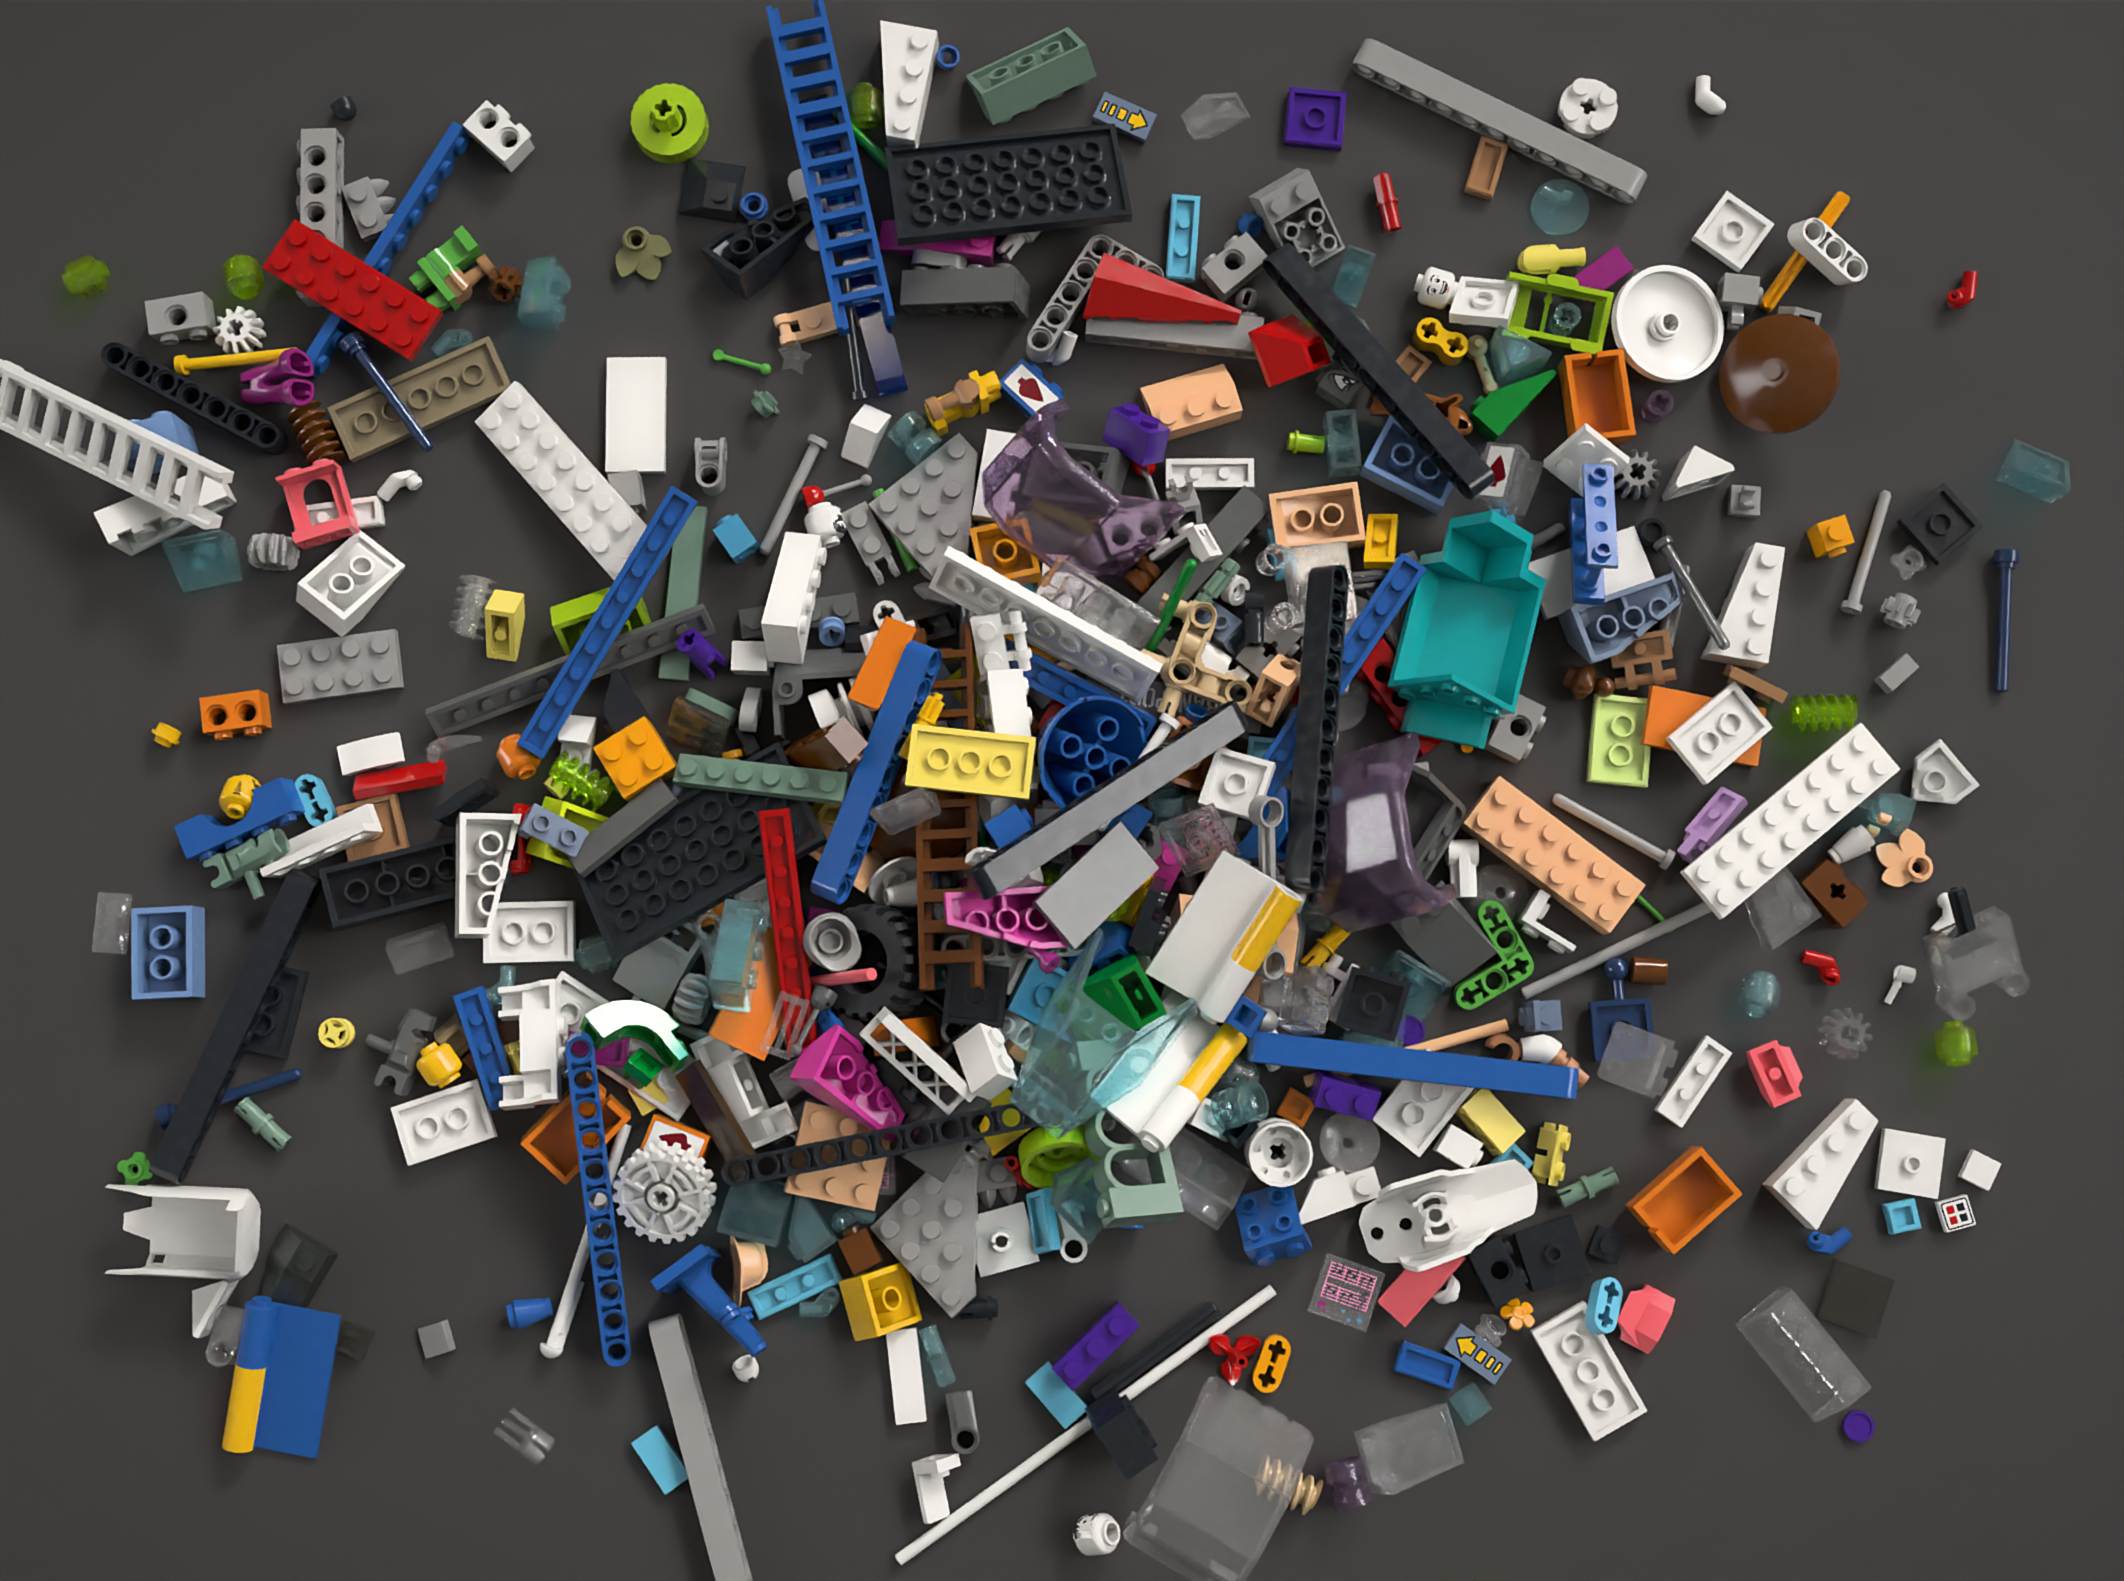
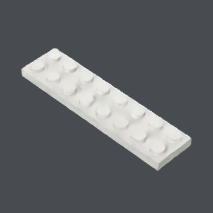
M514 381L484 411L475 423L611 578L615 580L647 525L519 382Z
M950 546L946 550L928 587L977 615L1001 612L1003 623L1011 622L1009 611L1020 609L1022 619L1027 624L1025 636L1028 643L1138 704L1163 665L1151 656L1143 654L1127 645L1124 641L1114 638L1100 630L1097 626L1087 623L1070 611L1058 607L1046 598L1029 591L1019 583L1011 581L995 572L992 568L982 565L968 557L965 553L957 551Z
M1859 723L1680 873L1720 920L1884 784L1900 768L1865 726Z

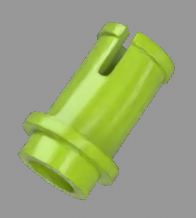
M1295 430L1294 433L1289 432L1287 450H1291L1293 454H1296L1297 451L1323 454L1325 436L1299 434L1298 430Z

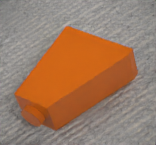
M934 1016L900 1020L929 1047L939 1046ZM881 1023L871 1033V1036L877 1042L890 1041V1030ZM906 1045L895 1046V1054L912 1051ZM891 1046L884 1047L891 1054ZM873 1047L875 1056L882 1057V1055Z

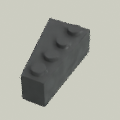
M1000 263L996 267L987 268L983 265L972 264L968 268L960 269L944 265L940 269L933 270L917 266L913 267L912 270L902 271L900 305L909 314L947 316L948 311L953 310L955 314L974 317L976 311L992 315V318H1004V313H1018V319H1028L1030 285L1016 267L1011 264Z

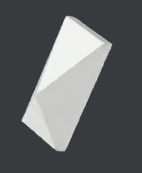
M227 1279L192 1291V1328L194 1337L202 1338L210 1334L239 1280Z

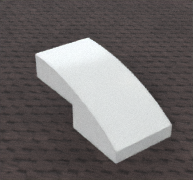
M399 732L370 737L337 746L342 775L346 776L373 768L382 769L405 761Z

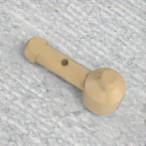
M1473 335L1468 339V349L1465 355L1475 361L1484 386L1483 390L1489 395L1492 391L1498 389V385L1494 382L1484 355L1488 344L1484 337Z

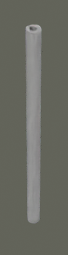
M1705 902L1700 903L1521 988V992L1525 999H1528L1611 958H1615L1712 912V910Z

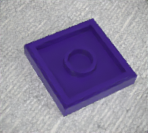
M1289 87L1284 146L1341 151L1347 92Z

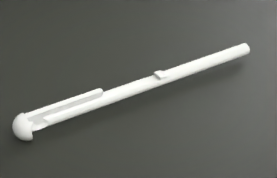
M625 1124L617 1132L608 1158L611 1187L632 1127L628 1124ZM597 1193L593 1204L602 1205L606 1202L607 1197L602 1193ZM601 1223L597 1224V1225L594 1227L593 1230H594L595 1233H596L597 1227L600 1228ZM587 1224L547 1343H540V1351L547 1358H556L563 1352V1346L585 1283L580 1280L590 1253Z

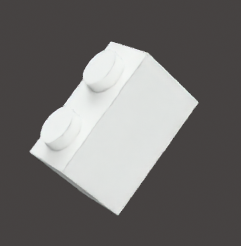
M982 1023L977 1024L954 1041L953 1044L971 1094L992 1100L1018 1080L1013 1070L1014 1063L1008 1056L1004 1046V1036L997 1028H992Z

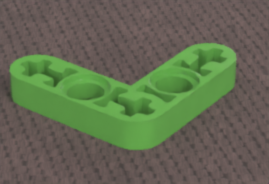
M1493 900L1481 901L1475 909V917L1483 933L1498 950L1496 956L1499 960L1455 986L1452 995L1454 1002L1457 1006L1468 1010L1477 1008L1525 980L1534 970L1533 960L1506 911L1500 903ZM1487 906L1492 909L1496 908L1493 917L1497 923H1505V925L1498 926L1491 932L1489 928L1495 927L1491 919L1483 918V915L1486 914L1485 908ZM1503 931L1509 932L1512 937L1511 944L1506 948H1501L1497 944V936ZM1516 958L1525 961V964L1522 966L1523 972L1513 970L1508 973L1511 977V980L1508 981L1507 974L1501 969V966L1504 965V969L1509 970L1516 965L1514 961ZM1492 972L1498 973L1501 978L1500 985L1495 989L1488 988L1485 982L1487 975ZM1478 980L1479 986L1486 994L1482 995V992L1477 991L1471 995L1472 1001L1470 1003L1466 1000L1461 1001V997L1464 996L1462 990L1465 988L1469 991L1477 989L1478 986L1475 982Z

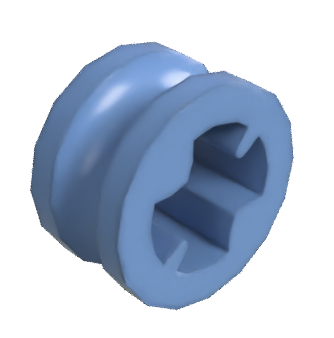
M826 617L819 623V639L823 644L837 646L845 640V625L840 618Z

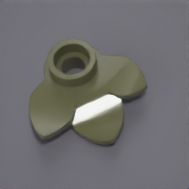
M639 226L631 227L623 234V247L616 254V267L622 278L637 271L645 279L655 281L661 272L660 258L669 256L672 250L668 241L661 235H650L646 229ZM636 238L642 239V243L639 246L632 245Z

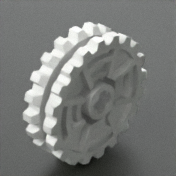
M660 1141L656 1147L652 1143H648L644 1146L643 1151L639 1148L635 1150L632 1157L628 1158L618 1171L617 1175L619 1178L613 1184V1188L618 1191L613 1195V1202L619 1203L620 1206L616 1209L618 1215L626 1217L624 1224L627 1227L634 1226L636 1228V1235L641 1237L643 1234H646L651 1242H655L657 1238H660L664 1244H670L672 1238H675L678 1242L684 1241L686 1233L692 1237L698 1231V1227L703 1226L706 1218L712 1212L711 1206H714L717 1197L712 1195V1193L716 1191L717 1186L716 1183L710 1181L714 1175L712 1170L704 1168L703 1165L706 1161L703 1157L698 1159L694 1157L695 1151L688 1148L685 1151L681 1149V1144L677 1142L673 1146H668L666 1141Z

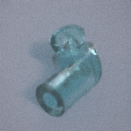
M501 965L500 981L490 989H485L491 1005L495 1006L502 1003V996L498 994V987L515 986L516 966Z
M828 1287L815 1301L799 1302V1317L828 1316L840 1302V1292L835 1287Z

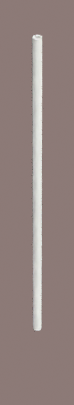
M1270 1284L1122 1390L1119 1395L1122 1397L1126 1394L1130 1400L1205 1347L1211 1336L1223 1334L1277 1295ZM1088 1416L895 1554L900 1565L909 1561L1093 1428Z

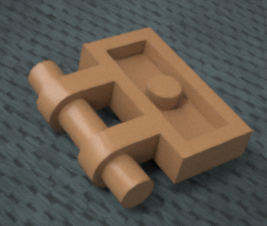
M1668 629L1644 633L1621 653L1611 657L1612 669L1625 668L1626 676L1614 679L1616 690L1623 688L1635 690L1641 685L1655 683L1656 686L1665 685L1666 681L1677 680L1675 668L1663 670L1662 661L1674 659ZM1652 663L1653 672L1636 674L1635 666Z

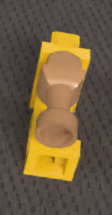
M977 370L968 374L969 379L964 381L960 379L956 383L954 391L939 398L932 396L924 400L925 413L937 437L948 433L947 424L961 417H973L978 411H980L981 415L989 412V403L1001 398V384L995 371L979 376Z

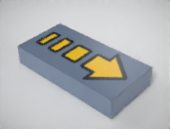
M1104 92L1093 115V121L1102 125L1115 124L1116 131L1142 143L1146 142L1157 119V114L1107 92Z
M1462 1323L1458 1324L1443 1346L1445 1350L1494 1385L1512 1360Z

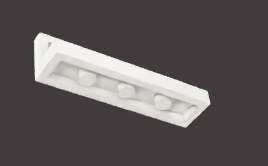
M365 804L289 839L290 851L278 861L260 868L262 877L283 878L293 868L301 870L383 832L374 805Z
M886 1007L859 1033L862 1038L946 1114L950 1115L964 1099L970 1103L977 1096L971 1094L967 1081ZM882 1023L890 1030V1041L877 1042L870 1034ZM906 1045L912 1050V1061L899 1062L895 1058V1046ZM891 1046V1054L884 1047ZM928 1065L934 1070V1081H920L917 1078V1066ZM912 1066L913 1073H911L906 1067ZM950 1085L958 1093L946 1104L939 1098V1086ZM934 1086V1093L928 1087Z

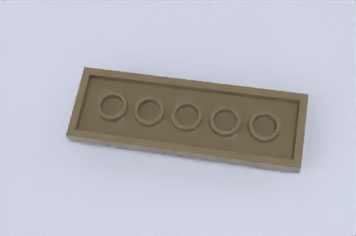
M489 336L388 380V383L424 431L497 399L511 385ZM377 386L327 408L349 459L353 463L412 437L410 431Z

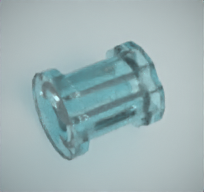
M1570 302L1560 304L1550 318V330L1558 336L1571 334L1581 318L1579 308ZM1566 317L1569 319V321L1566 320L1564 322L1560 320V318L1564 319Z

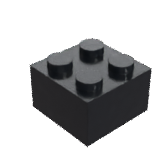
M1114 1388L1084 1408L1095 1433L1127 1480L1159 1459L1154 1450L1158 1446L1157 1442L1151 1435L1152 1433L1142 1418L1140 1419L1134 1405L1126 1394L1121 1397Z

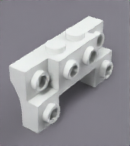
M548 979L524 985L498 987V994L502 996V1011H498V1017L502 1021L519 1020L520 1072L523 1074L499 1077V1083L503 1085V1100L499 1101V1107L506 1111L535 1108V1105L562 1102L561 1075H564V1065H567L564 1036L568 1034V1023L566 1017H563L560 1013V983L556 979Z
M707 1036L690 1044L696 1060L700 1059L754 1149L798 1130L787 1101L769 1109L745 1052L712 1036Z

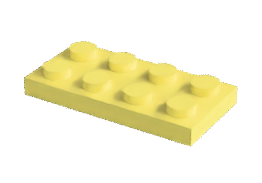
M912 724L905 786L1029 800L1036 738Z

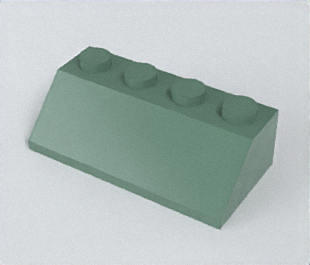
M1068 27L965 75L985 117L992 125L1006 123L1012 116L1022 111H1031L1039 103L1047 99L1059 98L1063 95L1064 91L1073 87L1084 86L1090 79L1097 76L1086 44Z

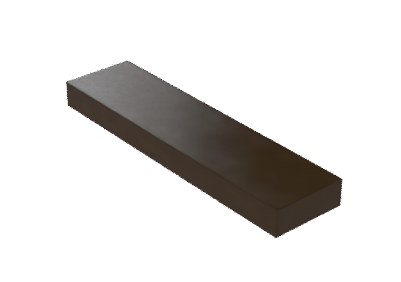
M700 1059L692 1062L675 1076L726 1162L734 1158L757 1154ZM735 1163L731 1167V1171L737 1180L744 1177L745 1169L741 1164Z

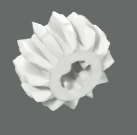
M237 306L235 312L226 309L227 316L225 318L216 316L217 321L221 325L213 327V331L218 335L215 341L219 346H223L225 353L254 352V346L263 348L259 339L267 337L266 332L261 329L264 326V322L257 318V314L254 311H245L243 307Z

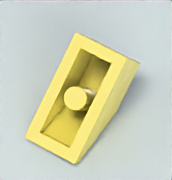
M495 589L484 609L487 658L516 662L525 621L524 594Z

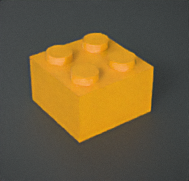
M1028 516L969 528L977 562L992 568L995 572L1011 581L1019 583L1021 586L1041 582V571Z
M645 716L593 747L622 797L628 802L632 801L659 778L665 782L675 774L677 766L675 760L651 721Z

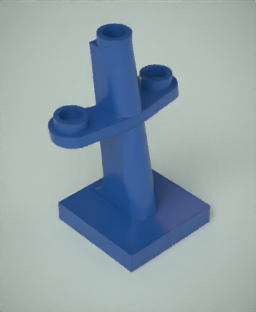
M700 1244L651 1280L653 1286L659 1292L675 1294L683 1288L749 1352L752 1358L767 1349L766 1341L750 1323L755 1318L752 1314L754 1310L750 1306L739 1309L713 1279L711 1267L723 1259L716 1248L712 1250L710 1246L704 1247L703 1244Z

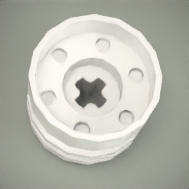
M855 676L848 679L851 688L856 679ZM842 682L837 683L839 698L833 699L826 688L808 695L820 728L845 717L864 739L865 736L861 727L867 725L871 733L877 718L876 712L848 699V694Z
M1272 1117L1257 1123L1259 1127L1244 1145L1246 1162L1256 1176L1266 1184L1276 1187L1294 1185L1303 1179L1312 1165L1313 1158L1310 1140L1297 1125L1283 1118ZM1273 1144L1275 1146L1282 1144L1280 1149L1283 1153L1281 1156L1274 1154L1271 1157L1273 1152L1270 1147Z

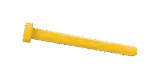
M290 348L188 359L186 355H177L174 357L173 363L175 372L186 376L190 374L191 370L274 362L279 359L284 350Z

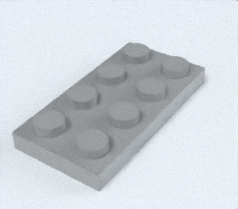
M396 629L277 645L283 703L286 705L404 689L399 638Z

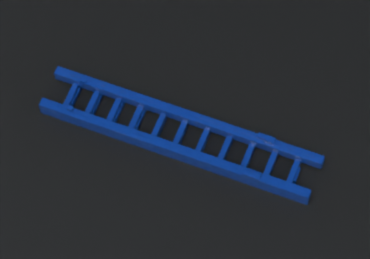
M812 0L816 18L782 25L778 8L772 9L770 5L766 6V11L839 336L851 334L845 307L863 305L874 300L880 301L885 326L896 324L824 0ZM819 33L821 44L788 51L786 40ZM824 59L826 61V71L798 77L793 76L792 66ZM831 86L833 97L802 104L799 103L797 94L799 92ZM837 112L840 125L806 132L803 119ZM843 139L846 152L812 159L809 146ZM849 165L852 179L818 186L815 172ZM855 192L858 206L824 213L821 199ZM861 218L864 233L830 240L827 229L828 225ZM867 245L870 260L836 267L833 256L834 252ZM873 272L876 287L842 295L840 279Z

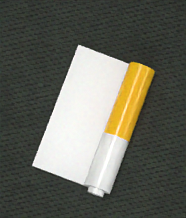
M1222 850L1145 970V973L1198 1003V1007L1201 1010L1200 1015L1206 1021L1212 1024H1216L1217 1021L1223 1023L1303 900L1291 889Z
M1174 989L1163 1000L1167 1014L1139 1030L1088 1094V1097L1141 1140L1142 1145L1151 1152H1164L1247 1044V1038L1242 1032L1230 1024H1223L1219 1027L1206 1021L1201 1017V1012Z

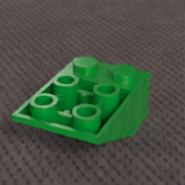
M1134 952L1054 996L1079 1041L1108 1040L1140 1029L1167 1014L1161 998Z

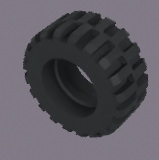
M862 904L845 909L842 915L846 916L855 926L862 948L861 956L857 963L846 971L864 969L865 951L869 943L876 936L880 939L886 950L887 970L883 981L876 989L868 981L827 986V988L838 995L833 1004L834 1009L840 1014H845L847 1018L861 1021H871L884 1007L890 1010L898 1019L901 1015H908L914 1010L915 1007L913 1005H920L925 998L919 984L918 918L911 917L912 915L909 911L897 908L896 906ZM816 963V970L820 971V975L836 973Z

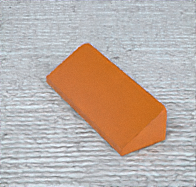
M885 616L847 696L848 699L872 711L879 709L888 691L903 650L912 640L917 628Z

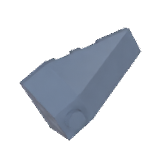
M1673 572L1606 595L1603 605L1579 604L1569 608L1557 617L1568 644L1589 664H1593L1621 653L1655 623L1685 600V596L1676 574Z

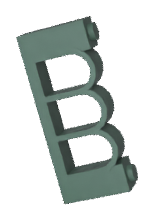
M1133 1038L1078 1041L1066 1056V1067L1068 1071H1071L1073 1082L1080 1081L1076 1090L1078 1104L1086 1115L1092 1117L1085 1129V1141L1092 1153L1101 1158L1094 1169V1182L1097 1190L1102 1194L1097 1201V1213L1102 1218L1104 1229L1173 1222L1184 1212L1169 1146L1164 1152H1151L1142 1143L1116 1144L1110 1141L1103 1133L1101 1121L1116 1119L1088 1097V1094L1093 1089V1081L1100 1080ZM1147 1158L1152 1184L1123 1185L1113 1177L1110 1170V1162Z

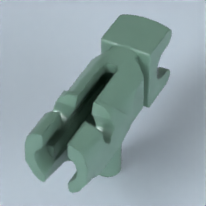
M279 828L275 830L270 829L258 835L256 839H249L225 853H218L204 860L203 866L210 867L213 865L219 869L218 878L211 882L213 888L229 887L243 880L242 877H245L253 899L258 900L266 896L257 876L259 869L278 861L290 851V845L284 831Z

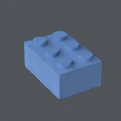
M1390 415L1359 475L1438 515L1454 486Z
M192 905L131 908L132 1000L205 998V908Z

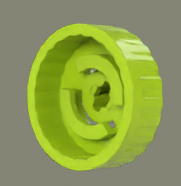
M674 83L655 85L638 97L631 111L630 122L635 139L642 151L655 161L666 164L687 161L688 158L694 157L703 148L707 140L709 122L703 104L698 96L685 86ZM684 118V126L682 131L679 134L672 137V134L676 133L682 127Z
M1055 1114L1054 1119L1049 1124L1040 1126L1028 1133L1021 1140L1018 1150L1023 1178L1035 1187L1042 1189L1052 1188V1190L1070 1188L1091 1178L1094 1175V1169L1100 1158L1095 1156L1088 1148L1085 1141L1086 1126L1078 1123H1069L1061 1114ZM1049 1116L1042 1118L1041 1121L1048 1119Z

